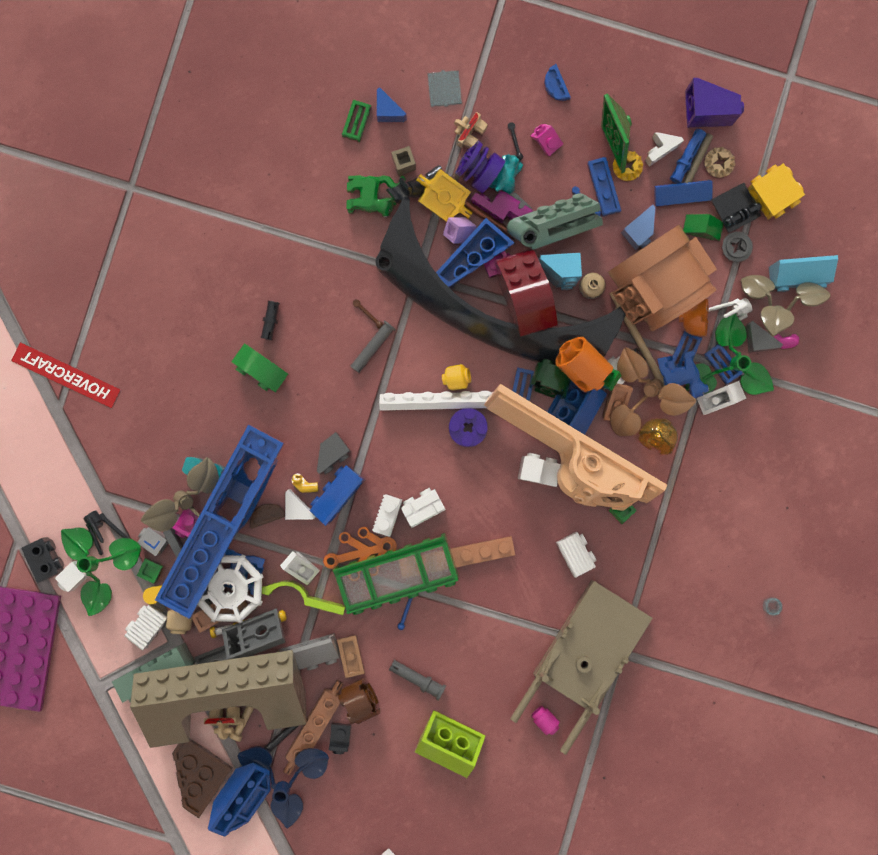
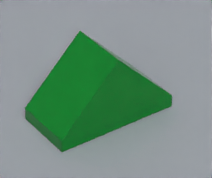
M687 214L683 231L686 235L720 241L723 222L710 214Z

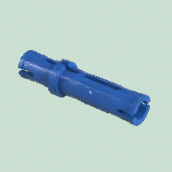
M695 129L683 155L676 162L677 166L670 177L672 182L676 184L681 183L687 170H690L692 160L707 135L705 131Z

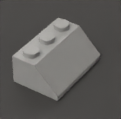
M335 633L281 648L277 651L293 650L299 672L300 669L307 668V670L316 669L319 667L318 664L324 662L326 665L336 663L340 657Z

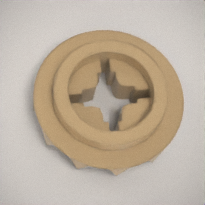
M723 147L714 148L705 157V168L714 177H725L734 169L735 156L731 154L730 150ZM718 157L721 160H726L723 163V167L720 164H714L718 160Z

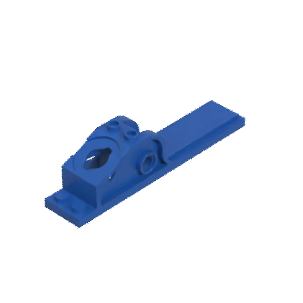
M251 425L247 426L158 592L155 601L188 619L192 617L238 531L248 522L262 497L278 462L276 458L284 445L283 442ZM250 458H256L260 465L257 473L258 476L255 480H250L244 470V464ZM228 497L242 504L232 521L217 514Z

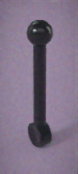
M510 122L508 124V130L511 131L513 142L517 152L516 157L519 160H522L523 154L520 153V149L514 131L515 124Z

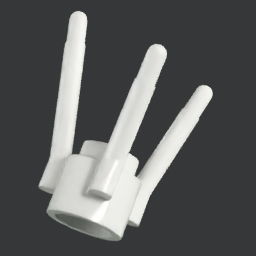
M737 298L734 301L709 308L710 312L732 306V310L724 314L723 317L727 318L736 313L740 321L747 318V313L752 311V305L747 298L742 300Z

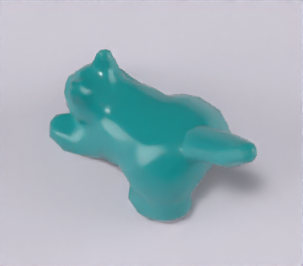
M508 154L502 156L505 163L489 187L491 189L495 188L497 192L503 190L511 194L515 191V177L522 170L523 164L519 162L515 155Z

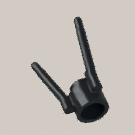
M95 510L83 518L86 522V527L93 536V541L99 555H102L103 552L98 539L101 543H104V539L98 530L103 526L102 521L122 538H128L106 518L104 513L99 514Z

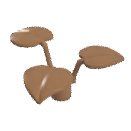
M629 348L623 349L617 364V371L621 373V378L627 382L638 380L646 384L644 386L645 396L631 410L626 405H620L613 410L611 426L618 436H632L640 430L642 426L641 418L634 411L648 397H655L658 394V398L662 400L660 403L661 410L672 416L685 413L696 403L697 400L679 384L669 383L664 386L663 382L657 378L652 380L649 378L642 379L649 374L647 362L634 350Z

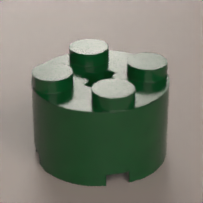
M543 359L542 362L536 364L529 387L532 388L534 386V391L552 398H555V395H561L560 399H565L571 379L554 365L553 361Z

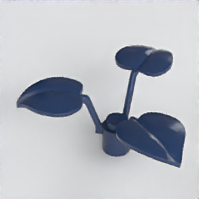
M260 746L251 747L237 755L242 766L254 762L269 769L272 783L271 788L274 789L271 811L287 829L297 821L303 810L301 797L297 794L289 795L295 779L301 771L305 777L310 779L321 777L327 769L329 760L328 754L322 750L315 748L304 749L295 757V764L299 769H297L290 782L280 781L276 784L272 768L269 766L273 760L272 755L266 748Z

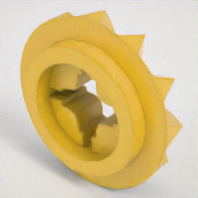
M628 151L627 162L634 161L631 166L632 170L626 168L624 173H621L614 159L613 170L615 175L624 181H632L638 178L642 173L644 165L641 156L636 154L635 151Z

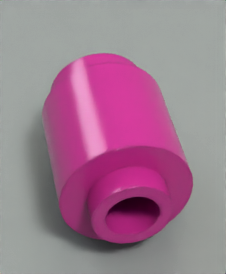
M540 706L532 713L533 722L545 735H553L558 731L560 721L548 708Z

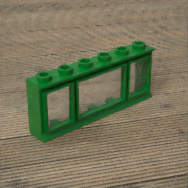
M445 533L441 534L439 538L432 540L428 538L419 544H408L402 549L396 551L389 550L383 555L376 557L372 555L366 560L352 561L346 566L339 567L338 565L333 569L347 611L346 613H353V615L364 612V609L370 607L372 610L380 608L383 603H397L403 597L408 596L409 599L417 597L423 591L431 593L436 591L437 587L443 585L451 587L459 580Z

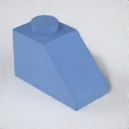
M650 206L621 232L635 250L640 246L643 249L651 242L649 238L654 233L655 206Z

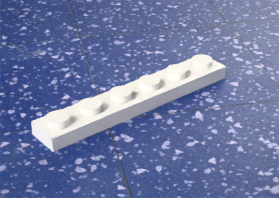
M493 392L380 394L379 408L380 410L487 408L484 404Z

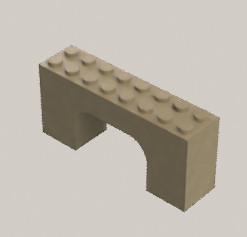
M293 650L136 673L133 677L130 708L150 748L189 742L192 713L236 706H249L257 709L262 714L267 730L306 725V691Z

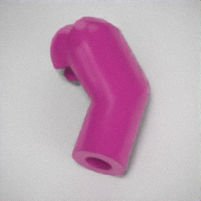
M779 334L774 336L775 339L783 344L782 349L794 348L799 344V336L796 334L784 338Z

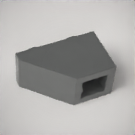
M335 432L320 444L317 472L319 474L323 472L325 475L334 469L333 465L336 462L342 463L350 457L348 453L351 450L338 433Z

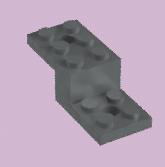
M276 608L245 620L240 624L237 623L222 629L224 646L196 656L195 664L254 656L257 653L285 643L279 611ZM262 630H266L264 634L259 635Z

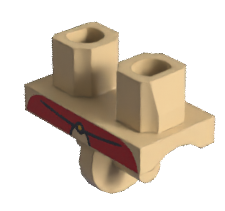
M478 112L474 114L468 125L469 118L466 116L462 121L459 119L455 120L454 124L457 127L455 133L460 135L463 131L457 144L460 148H463V146L471 148L478 141L477 138L471 135L474 130L481 135L486 131L488 124L481 119V114Z
M239 707L227 708L226 718H222L223 709L210 710L209 718H204V725L218 726V728H214V734H218L221 740L227 739L229 734L234 732L233 727L229 728V725H244L245 720L240 718Z

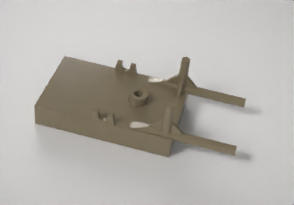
M591 580L533 672L536 678L510 719L515 723L518 722L541 683L545 682L585 708L560 749L563 754L567 755L591 714L598 715L600 713L599 704L617 675L622 673L623 666L629 661L628 657L653 618ZM586 661L587 665L581 667V662Z

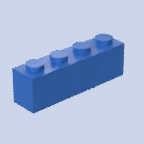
M485 218L436 273L452 290L461 279L515 243Z

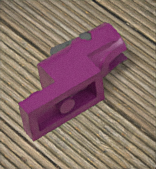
M500 191L492 203L482 193L480 195L475 193L471 199L473 204L501 223L505 221L507 216L509 220H512L513 218L533 212L532 208L515 192L508 194Z

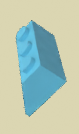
M580 253L541 255L539 258L548 281L556 288L561 287V290H571L582 277Z
M838 255L779 260L769 267L770 280L774 283L777 292L789 291V288H797L805 282H812L827 288L828 284L834 282Z

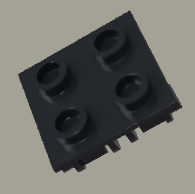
M745 183L711 199L728 233L761 217L760 210L762 206L759 202H754Z

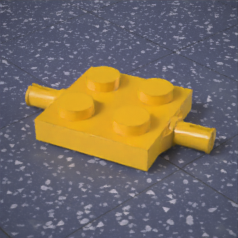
M439 169L430 181L422 174L418 176L419 178L416 181L425 187L418 202L447 222L448 218L454 217L459 212L467 219L472 215L473 212L464 207L465 201L471 192L444 171Z

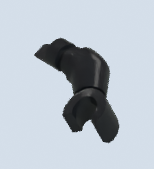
M437 165L425 174V178L430 181L439 169L442 170V167ZM400 178V183L392 189L389 187L386 191L397 204H400L404 197L408 199L409 197H421L425 187L416 181L417 178L408 182Z

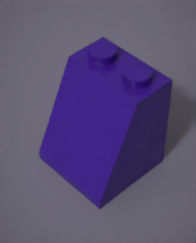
M693 78L685 90L687 128L732 126L744 112V102H741L740 94L702 79Z

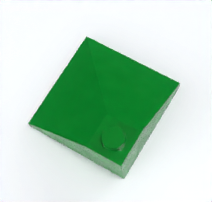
M607 93L603 98L601 128L621 173H624L632 122L630 116H626L624 109Z

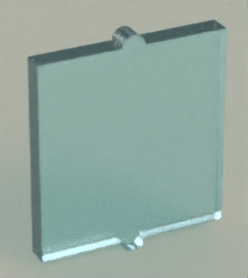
M442 70L441 72L428 73L431 107H448V105L462 104L459 70L447 72Z

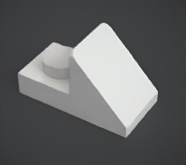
M658 132L654 133L652 139L657 146L648 152L645 162L650 167L678 148L684 141L683 138Z
M294 551L280 565L284 571L306 585L320 571L299 552L295 553Z

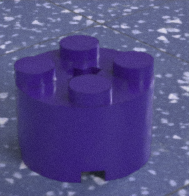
M472 408L457 411L449 423L451 439L462 447L478 445L483 441L488 430L487 421L483 414ZM465 423L467 425L472 424L471 433L463 431Z

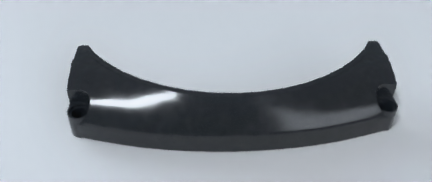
M406 197L403 198L389 224L375 261L378 271L411 300L435 317L485 344L538 363L542 362L543 359L553 361L554 365H556L555 362L560 347L566 341L577 337H584L605 357L626 316L620 306L611 313L589 322L573 326L547 328L520 337L516 324L499 320L474 308L456 295L440 279L419 245L410 216V199ZM382 260L390 262L386 268L380 267L379 264Z

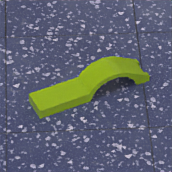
M284 580L262 586V594L268 596L279 586L294 587L304 598V605L340 615L345 613V605L309 596L308 591L303 585L295 581Z

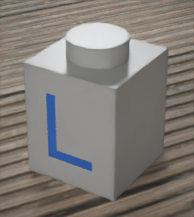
M151 527L144 528L138 535L140 538L138 543L154 556L161 555L169 544L162 532L156 531Z

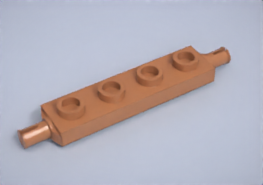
M337 680L332 690L324 689L309 714L306 725L302 726L285 755V758L288 760V764L283 770L285 774H291L296 765L295 757L300 751L314 748L340 704L338 693L344 685L341 681Z

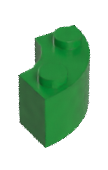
M245 343L231 361L237 366L235 370L244 376L249 374L258 380V386L265 391L271 389L276 393L288 376L287 372Z

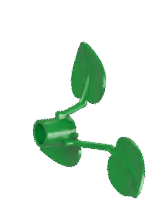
M736 313L723 318L715 331L718 345L722 347L729 345V350L736 354L731 359V366L711 372L708 365L702 363L695 364L699 370L700 380L708 385L709 391L707 393H710L717 386V380L713 375L729 370L742 371L744 374L741 376L740 384L746 393L757 395L773 391V382L766 368L760 363H751V359L748 356L741 355V352L733 348V346L738 347L742 345L747 335L745 326L739 320ZM685 384V388L689 392V384Z
M62 529L61 539L66 553L70 558L78 560L77 568L80 572L86 573V576H90L95 580L83 585L80 596L88 616L96 615L103 611L110 603L112 590L108 584H100V579L92 574V572L97 570L100 562L112 559L114 566L119 570L133 568L139 559L141 545L133 539L120 538L113 541L109 546V552L112 556L97 559L93 556H88L90 554L88 550L93 546V536L87 529Z

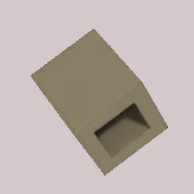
M410 146L391 152L398 176L416 170V163Z

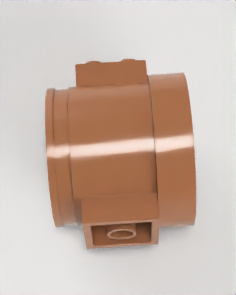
M680 224L608 271V274L618 287L612 294L625 312L627 319L632 325L644 320L651 332L687 312L717 290L709 278V275L716 271L717 268L698 239L695 237L689 240Z

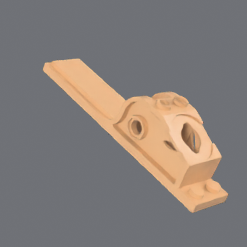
M501 384L484 404L489 411L559 453L561 457V465L557 473L559 487L566 495L573 498L579 504L596 507V505L612 507L613 510L624 511L638 500L648 503L663 493L667 487V484Z

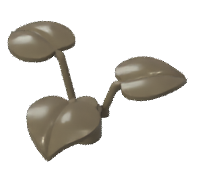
M750 275L740 280L743 292L750 298L762 299L765 296L768 297L769 306L762 309L761 320L772 337L793 325L794 316L790 310L798 300H801L804 306L814 307L825 303L831 296L822 286L812 282H805L796 288L798 296L794 298L787 309H784L779 305L772 306L770 292L774 291L775 285L769 278L761 275Z
M206 457L202 462L194 466L189 471L186 480L188 487L194 491L187 490L185 492L180 490L174 494L173 501L169 499L158 501L145 512L141 522L156 531H168L177 522V515L175 513L179 511V507L183 510L190 509L199 518L200 513L192 507L193 498L190 495H197L201 491L208 494L214 490L219 480L215 464Z

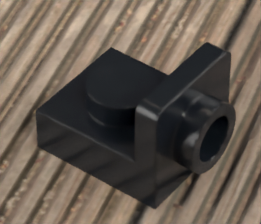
M331 724L329 751H333L334 754L348 752L351 724Z

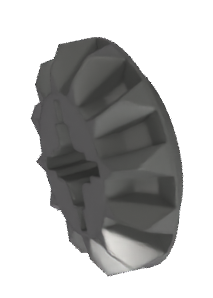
M732 232L724 238L721 248L723 255L729 261L737 263L746 260L751 255L753 245L751 239L745 233ZM739 241H741L739 245L741 251L738 250L735 253H733L734 247L732 246V244L735 245Z

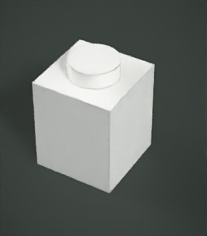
M73 561L55 579L58 581L57 585L63 591L71 592L89 576H86V573L80 572L77 568V561Z

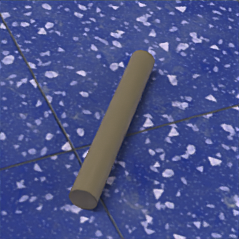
M707 133L683 183L692 182L713 139V135Z

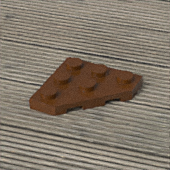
M189 739V742L178 744L172 755L177 770L176 775L182 796V807L197 818H200L233 767L192 739Z

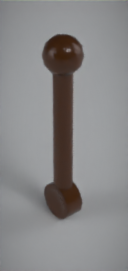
M358 299L353 301L354 307L362 310L376 324L378 329L383 326V322L373 317L361 305Z

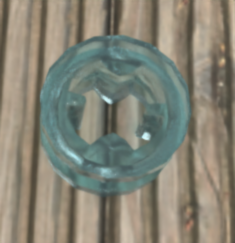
M767 598L763 602V610L769 615H778L782 611V603L779 599ZM775 602L776 604L774 606H777L776 610L770 611L769 609L771 607H768L769 603Z

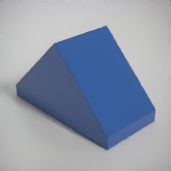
M379 87L377 89V121L405 122L407 120L406 113Z

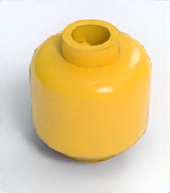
M463 364L449 366L445 369V374H442V382L451 391L465 389L471 383L470 370Z

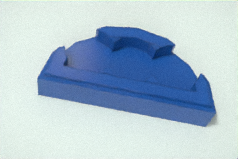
M555 64L546 73L544 81L545 90L555 100H570V94L557 64Z

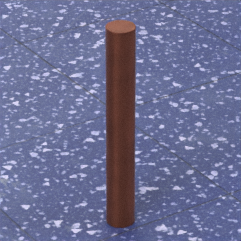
M468 199L466 200L464 207L483 220L487 218L509 238L511 237L507 232L506 225Z

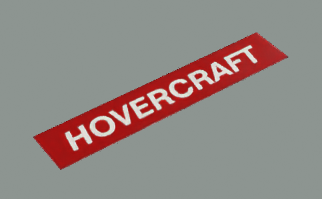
M21 342L11 360L110 408L113 407L121 390Z

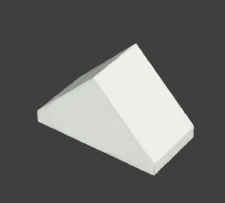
M291 489L285 492V520L316 518L309 511L310 508Z

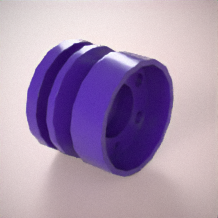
M477 141L466 151L459 162L455 174L460 177L466 171L463 180L466 182L473 176L474 179L471 186L480 193H483L495 180L505 160L496 153L487 158L489 148L486 146L479 152L483 143Z

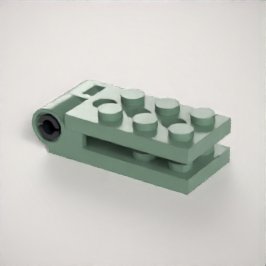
M582 193L575 194L568 200H558L553 205L541 206L536 211L513 218L507 225V232L524 246L534 250L602 226V217L595 214V212L601 211L600 203Z

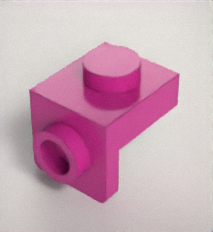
M541 124L531 134V138L537 140L547 156L553 154L563 145L554 128L550 125Z

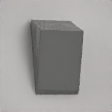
M754 321L747 323L745 326L749 353L776 350L782 347V343Z

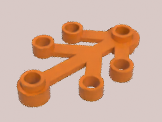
M361 527L358 530V536L362 539H369L376 544L375 546L368 547L351 537L348 532H342L339 535L340 542L348 543L358 550L341 555L329 553L324 557L323 562L327 568L333 569L341 562L360 558L359 561H363L371 554L378 553L377 556L389 550L396 551L397 544L391 537L380 538L371 533L367 527ZM361 529H365L367 531L366 536H361ZM343 534L348 535L347 541L342 540L341 537ZM385 543H389L391 545V548L389 550H385L383 548V545ZM331 557L335 560L333 565L328 563V558ZM380 565L375 566L377 569L376 573L373 574L370 572L371 576H375L378 574ZM361 571L357 572V578H352L351 574H349L350 580L357 581L360 578Z

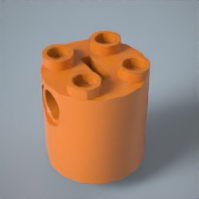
M577 337L566 341L560 347L555 362L557 367L583 392L601 389L604 386V380L613 371V366L584 337Z

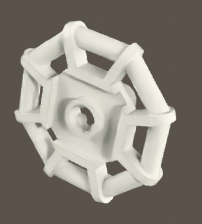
M243 554L241 556L224 555L218 567V572L213 576L208 585V594L203 595L198 604L210 617L211 622H238L240 624L253 610L263 603L261 596L262 578L264 576L255 569ZM222 563H237L235 569H225ZM241 565L247 570V572L252 576V578L246 579L245 576L239 571ZM254 582V597L248 595V584ZM224 584H227V585H230V584H231V585L233 586V587H232V591H233V592H232V593H230V592L225 593V592L223 591V590L225 589V587H224L223 585H224ZM209 598L216 605L215 611L205 602L206 599ZM244 600L251 602L239 612L238 606ZM230 608L233 609L234 614H219L221 609Z

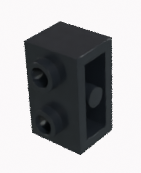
M49 537L38 539L21 548L37 583L44 582L64 570V563L55 552V543Z

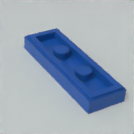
M603 157L588 161L587 165L598 203H600L602 217L620 213L621 208L607 158Z
M707 180L654 186L655 206L711 201L713 182Z

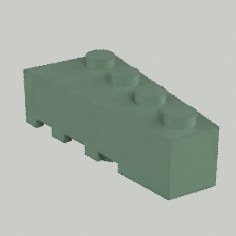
M184 642L112 681V684L122 703L127 700L131 703L134 674L195 664V660Z

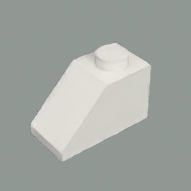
M737 381L698 397L697 400L703 415L738 403L746 399L740 382Z

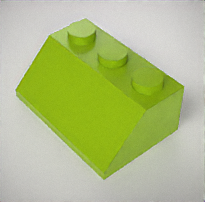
M433 710L419 739L415 753L467 778L476 765L485 735Z

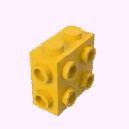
M784 163L778 167L775 164L766 171L767 174L761 177V175H758L750 181L751 185L747 188L755 202L761 204V211L768 220L773 216L777 219L786 213L784 209L790 206L792 209L800 204V199L805 195L802 185L795 181L791 169L786 167Z

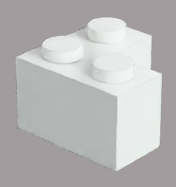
M527 453V456H522L518 479L557 487V473L561 464L557 463V459L546 457L544 461L540 459V455Z

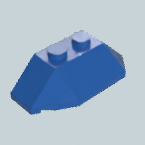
M254 762L235 769L213 801L208 825L209 831L225 837L229 832L237 830L250 821L271 790L269 769Z

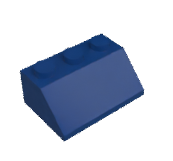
M571 380L566 398L560 399L561 395H556L547 412L585 435L607 393L602 389L583 392Z
M348 465L344 468L341 466L336 471L334 481L332 483L329 481L322 489L324 491L320 498L316 496L310 504L312 508L309 511L325 526L332 522L365 481L363 477Z

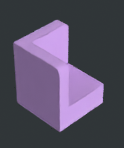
M451 217L447 220L443 235L453 244L463 243L476 229V225L466 217Z

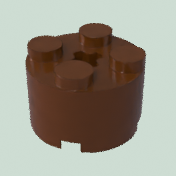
M365 678L342 688L341 694L338 695L340 704L345 706L348 712L347 718L351 724H360L379 715L381 712L380 708L377 709L376 704L379 703L376 693L370 683H364L366 681Z

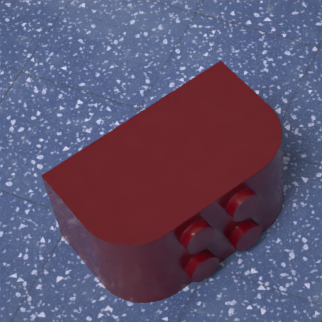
M529 249L496 259L495 266L499 286L520 337L557 326L558 321L552 290L535 251Z

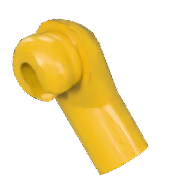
M301 474L293 475L292 484L299 492H318V482L308 483Z

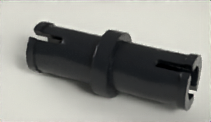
M268 301L266 315L262 320L264 324L260 338L273 341L275 324L278 323L276 318L280 303Z

